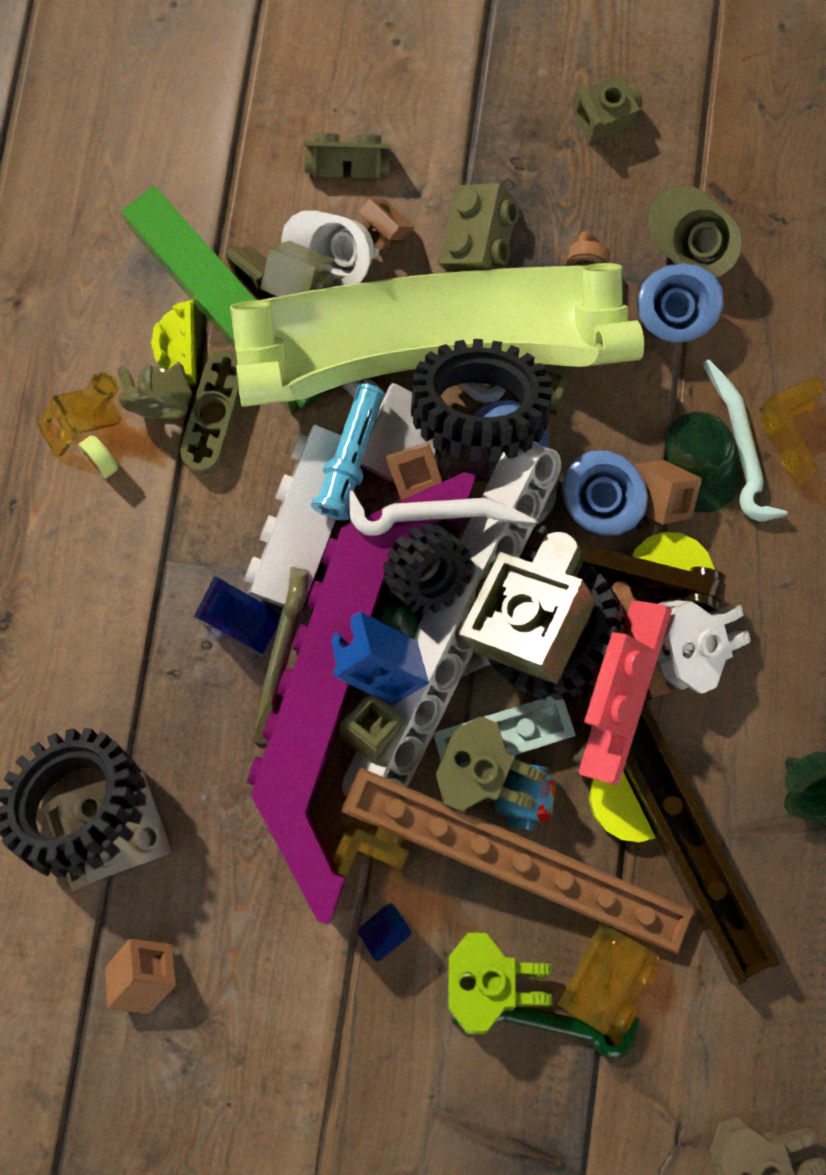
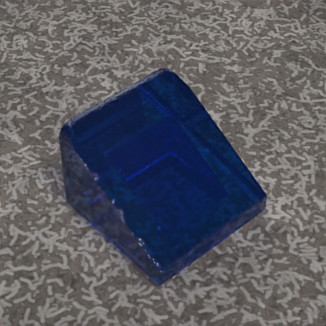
M388 903L359 927L358 934L373 959L380 961L412 935V926L393 903Z

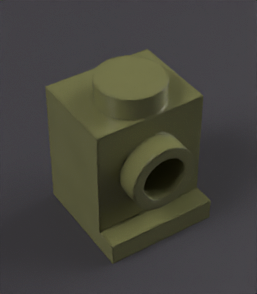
M623 74L588 88L585 85L577 88L572 110L589 145L634 127L640 111L639 108L642 107V97L635 83L627 85Z

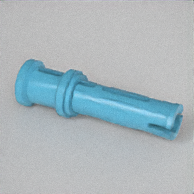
M364 383L357 386L356 395L334 459H330L324 464L323 473L325 478L319 496L314 497L311 502V508L323 516L336 520H348L350 518V491L354 492L355 486L360 485L362 482L363 474L360 465L379 408L385 397V393L376 386Z

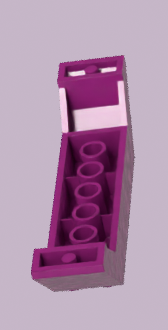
M463 472L395 504L470 499L476 475ZM382 510L366 516V519L373 522L378 521L382 517ZM464 518L395 522L388 531L377 536L364 535L351 523L341 528L338 539L330 538L322 560V564L326 565V575L323 583L315 581L307 605V607L311 608V619L308 626L301 624L297 631L292 649L296 651L298 656L293 670L289 668L284 670L277 692L283 698L278 714L271 712L267 719L262 739L269 742L263 758L255 757L247 779V784L254 785L251 797L318 922L330 924L348 875L346 872L337 870L311 814L340 727V722L342 721L353 688L352 685L334 676L333 669L336 668V662L332 650L333 634L337 632L343 635L345 647L352 643L354 637L351 630L350 618L361 611L376 619L387 586L383 579V576L387 574L383 570L384 562H392L387 553L390 548L398 550L401 545L396 540L401 535L407 540L410 538L409 529L416 527L421 531L422 524L429 523L432 527L435 524L440 525L452 535L458 536Z

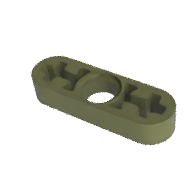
M219 351L208 358L181 444L180 454L183 462L191 472L198 475L211 474L220 466L240 401L236 371L237 357L235 353L230 351ZM226 364H231L232 370L236 374L235 376H227L223 389L225 393L231 394L229 398L218 392L220 378L218 373L215 372L216 369L223 370ZM217 402L226 408L224 418L214 424L205 422L202 419L203 408L209 403ZM198 428L209 434L207 448L212 454L211 458L204 457L201 463H197L196 458L191 453L193 449L200 450L204 440L202 433L196 432ZM210 434H213V435L219 434V437H218V438H215L214 436H212V435H210Z

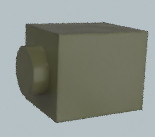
M286 241L269 248L260 289L279 297L332 287L334 276L331 274L334 259L292 241Z

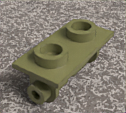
M315 133L314 141H304L306 148H313V156H305V173H313V178H343V162H351V178L381 180V176H389V158H381L382 151H390V144H381L382 136L356 135V143L339 142V134Z

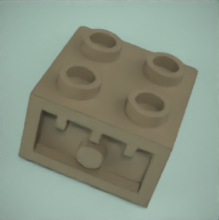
M140 769L141 772L139 774L144 778L146 788L140 790L146 795L145 806L135 807L143 816L140 824L131 822L126 824L134 835L129 842L121 837H118L113 842L121 850L114 858L105 850L100 853L104 865L96 870L86 861V874L76 877L68 870L67 879L72 892L171 853L169 841L142 769ZM106 780L60 794L43 805L53 838L74 833L96 814L105 796Z

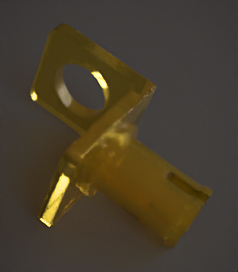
M100 372L98 376L96 373L91 378L86 389L53 396L37 420V426L55 457L63 456L77 435L119 424L122 418L111 401L117 394L119 386L112 376L104 372ZM53 417L59 422L62 435L60 440L56 438L52 431Z

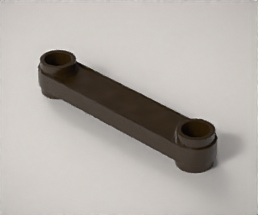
M536 524L519 558L531 562L530 558L535 557L545 536L552 533L551 530ZM576 542L584 554L582 565L587 562L604 579L616 582L624 581L631 586L681 598L682 601H691L707 613L717 612L719 605L722 604L726 588V576L720 571L699 566L692 567L690 571Z

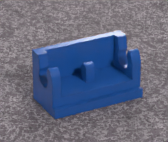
M360 611L350 618L354 637L352 643L345 647L343 635L337 632L333 634L332 650L336 662V668L333 669L335 678L392 705L397 704L429 684L418 642Z

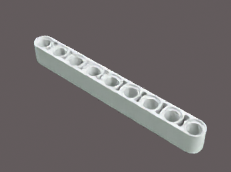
M533 444L532 448L526 453L518 448L517 457L508 459L503 451L481 498L498 501L538 520L561 470L560 455L556 450ZM484 516L471 517L460 539L472 555L469 559L473 562V569L466 571L471 575L469 583H461L460 586L464 589V592L461 596L454 593L451 596L454 603L449 607L441 603V611L433 613L429 609L428 615H423L412 638L418 642L429 684L395 705L386 702L405 717L406 721L375 763H372L360 752H356L342 783V791L345 797L348 796L360 767L408 788L474 652L459 633L499 553L502 552L519 558L534 527L493 520Z

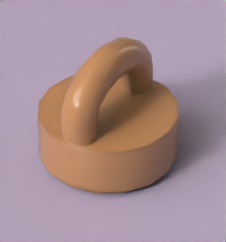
M583 231L578 237V242L569 248L567 266L610 263L611 253L607 247L599 242L595 234L591 231Z

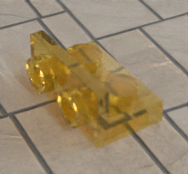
M601 922L565 989L558 1006L603 1034L617 1038L620 1031L625 1033L632 1025L637 1014V1007L634 1004L642 989L647 991L655 981L659 971V966L656 965L659 955Z

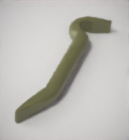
M290 568L287 598L281 613L252 741L255 743L268 745L269 742L262 739V735L270 713L276 712L279 694H277L284 670L287 668L299 616L306 599L309 572L306 569Z

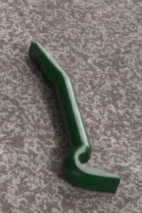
M515 1006L514 1011H504L495 1023L504 1021L589 1040L599 1054L607 1058L617 1059L628 1054L634 1047L640 1019L634 1015L621 1032L619 1040L614 1044H609L605 1041V1030L595 1022L529 1007ZM455 1017L451 1019L452 1024H459Z

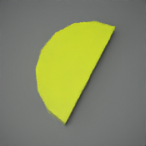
M193 300L175 304L172 306L173 309L166 313L160 322H156L153 328L151 346L154 358L159 366L169 369L175 363L180 362L184 367L188 384L197 387L195 303Z
M662 532L648 537L631 554L633 557L687 571L696 566L715 569L709 553L697 540L682 533Z
M624 772L618 785L595 779L591 781L588 798L593 817L604 831L620 840L643 842L656 838Z

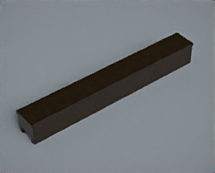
M579 647V648L573 650V652H572L570 658H571L577 651H579V650L581 649V647ZM586 683L581 688L588 705H590L595 687L592 688ZM644 701L623 772L729 981L741 985L748 981L747 978L768 967L774 968L781 963Z

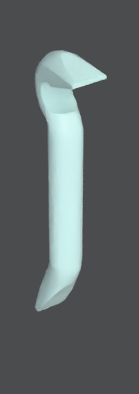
M708 359L704 362L703 367L719 396L727 406L746 480V485L740 494L741 510L749 518L759 522L783 518L788 514V511L769 506L760 507L753 500L754 494L762 491L764 478L745 404L734 385Z

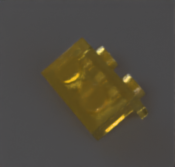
M379 827L375 835L360 828L356 829L353 836L348 833L344 834L333 859L341 863L338 874L344 877L349 875L359 851L402 870L409 854V850L401 846L404 838Z

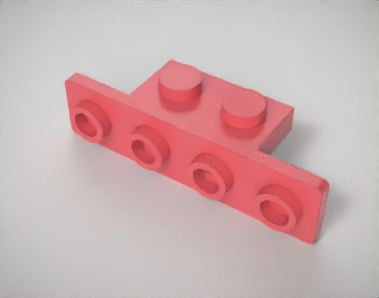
M632 601L624 622L626 634L612 632L584 721L591 725L592 729L579 768L580 775L614 785L620 783L670 619L671 608L662 604Z

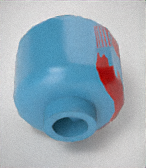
M528 764L548 773V768ZM509 769L503 786L515 791L520 790L528 793L537 800L534 810L498 797L494 802V809L499 815L508 817L507 826L534 831L535 822L544 823L552 817L557 782L549 775H547L545 783L540 781L534 782L525 778L523 774Z

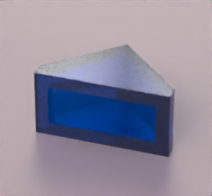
M214 576L194 615V618L203 626L261 654H264L281 617V613Z

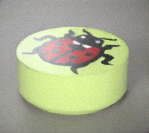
M94 435L88 436L78 444L83 455L102 478L107 479L118 470V465L112 455Z

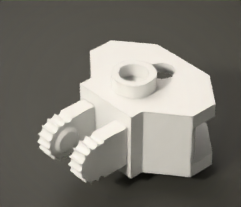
M667 600L659 603L671 608L672 611L657 658L665 680L677 689L684 690L689 687L700 694L717 688L725 661L733 657L732 651L751 642L748 631L738 630L727 635L724 624L744 616L742 606L735 604L720 608L715 613H707L691 601ZM664 642H666L670 650V654L667 656L662 651Z

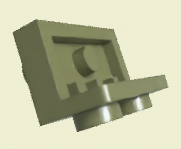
M501 183L455 186L438 264L445 271L504 269L509 261V244L513 226L518 220L519 211L517 201Z

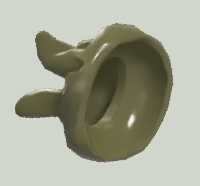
M180 362L175 363L169 369L158 365H146L138 375L137 388L134 385L130 372L123 366L118 368V374L124 388V392L119 395V402L125 410L151 419L182 418L187 413L192 391L187 382L184 367Z

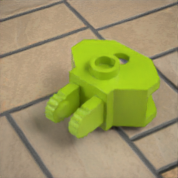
M467 933L449 956V1011L467 1034L486 1035L504 1011H514L515 1006H552L551 994H546L545 992L515 993V976L531 978L552 976V965L548 963L515 962V958H506L487 933ZM465 977H469L475 981L476 985L471 990H464L459 985L460 981Z

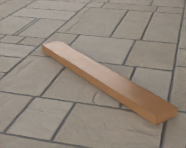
M361 767L357 772L341 810L346 814L676 954H679L695 912Z

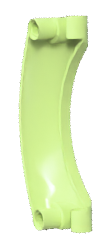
M597 263L587 266L506 268L417 275L329 287L264 300L244 301L235 303L230 307L237 357V380L242 407L302 400L358 380L416 369L420 361L425 362V355L430 351L438 355V347L447 344L454 351L455 341L464 340L467 348L473 347V339H483L484 348H491L493 340L502 342L501 351L506 352L513 345L520 348L519 358L529 353L535 357L534 364L542 363L560 366L584 367L637 361L642 359L644 353V335L641 324L638 320L628 321V306L622 303V265L614 263Z

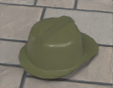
M678 185L666 189L655 198L649 209L647 221L650 237L657 247L676 264L686 263L701 266L714 274L716 278L723 276L734 267L741 255L743 245L741 229L733 217L708 194L694 186Z

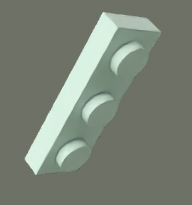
M551 696L546 697V700L539 699L484 717L498 723L506 752L514 755L576 736L564 699L554 700ZM466 723L434 732L433 738L440 760L443 758L453 731ZM459 751L456 754L455 760L459 766L467 767L470 765L471 757L467 752Z

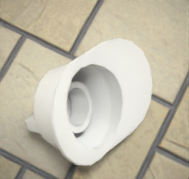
M304 210L293 215L285 224L281 237V243L292 241L333 258L331 274L334 276V286L361 283L368 273L372 260L379 254V249L374 247L371 234L364 225L355 220L316 210Z

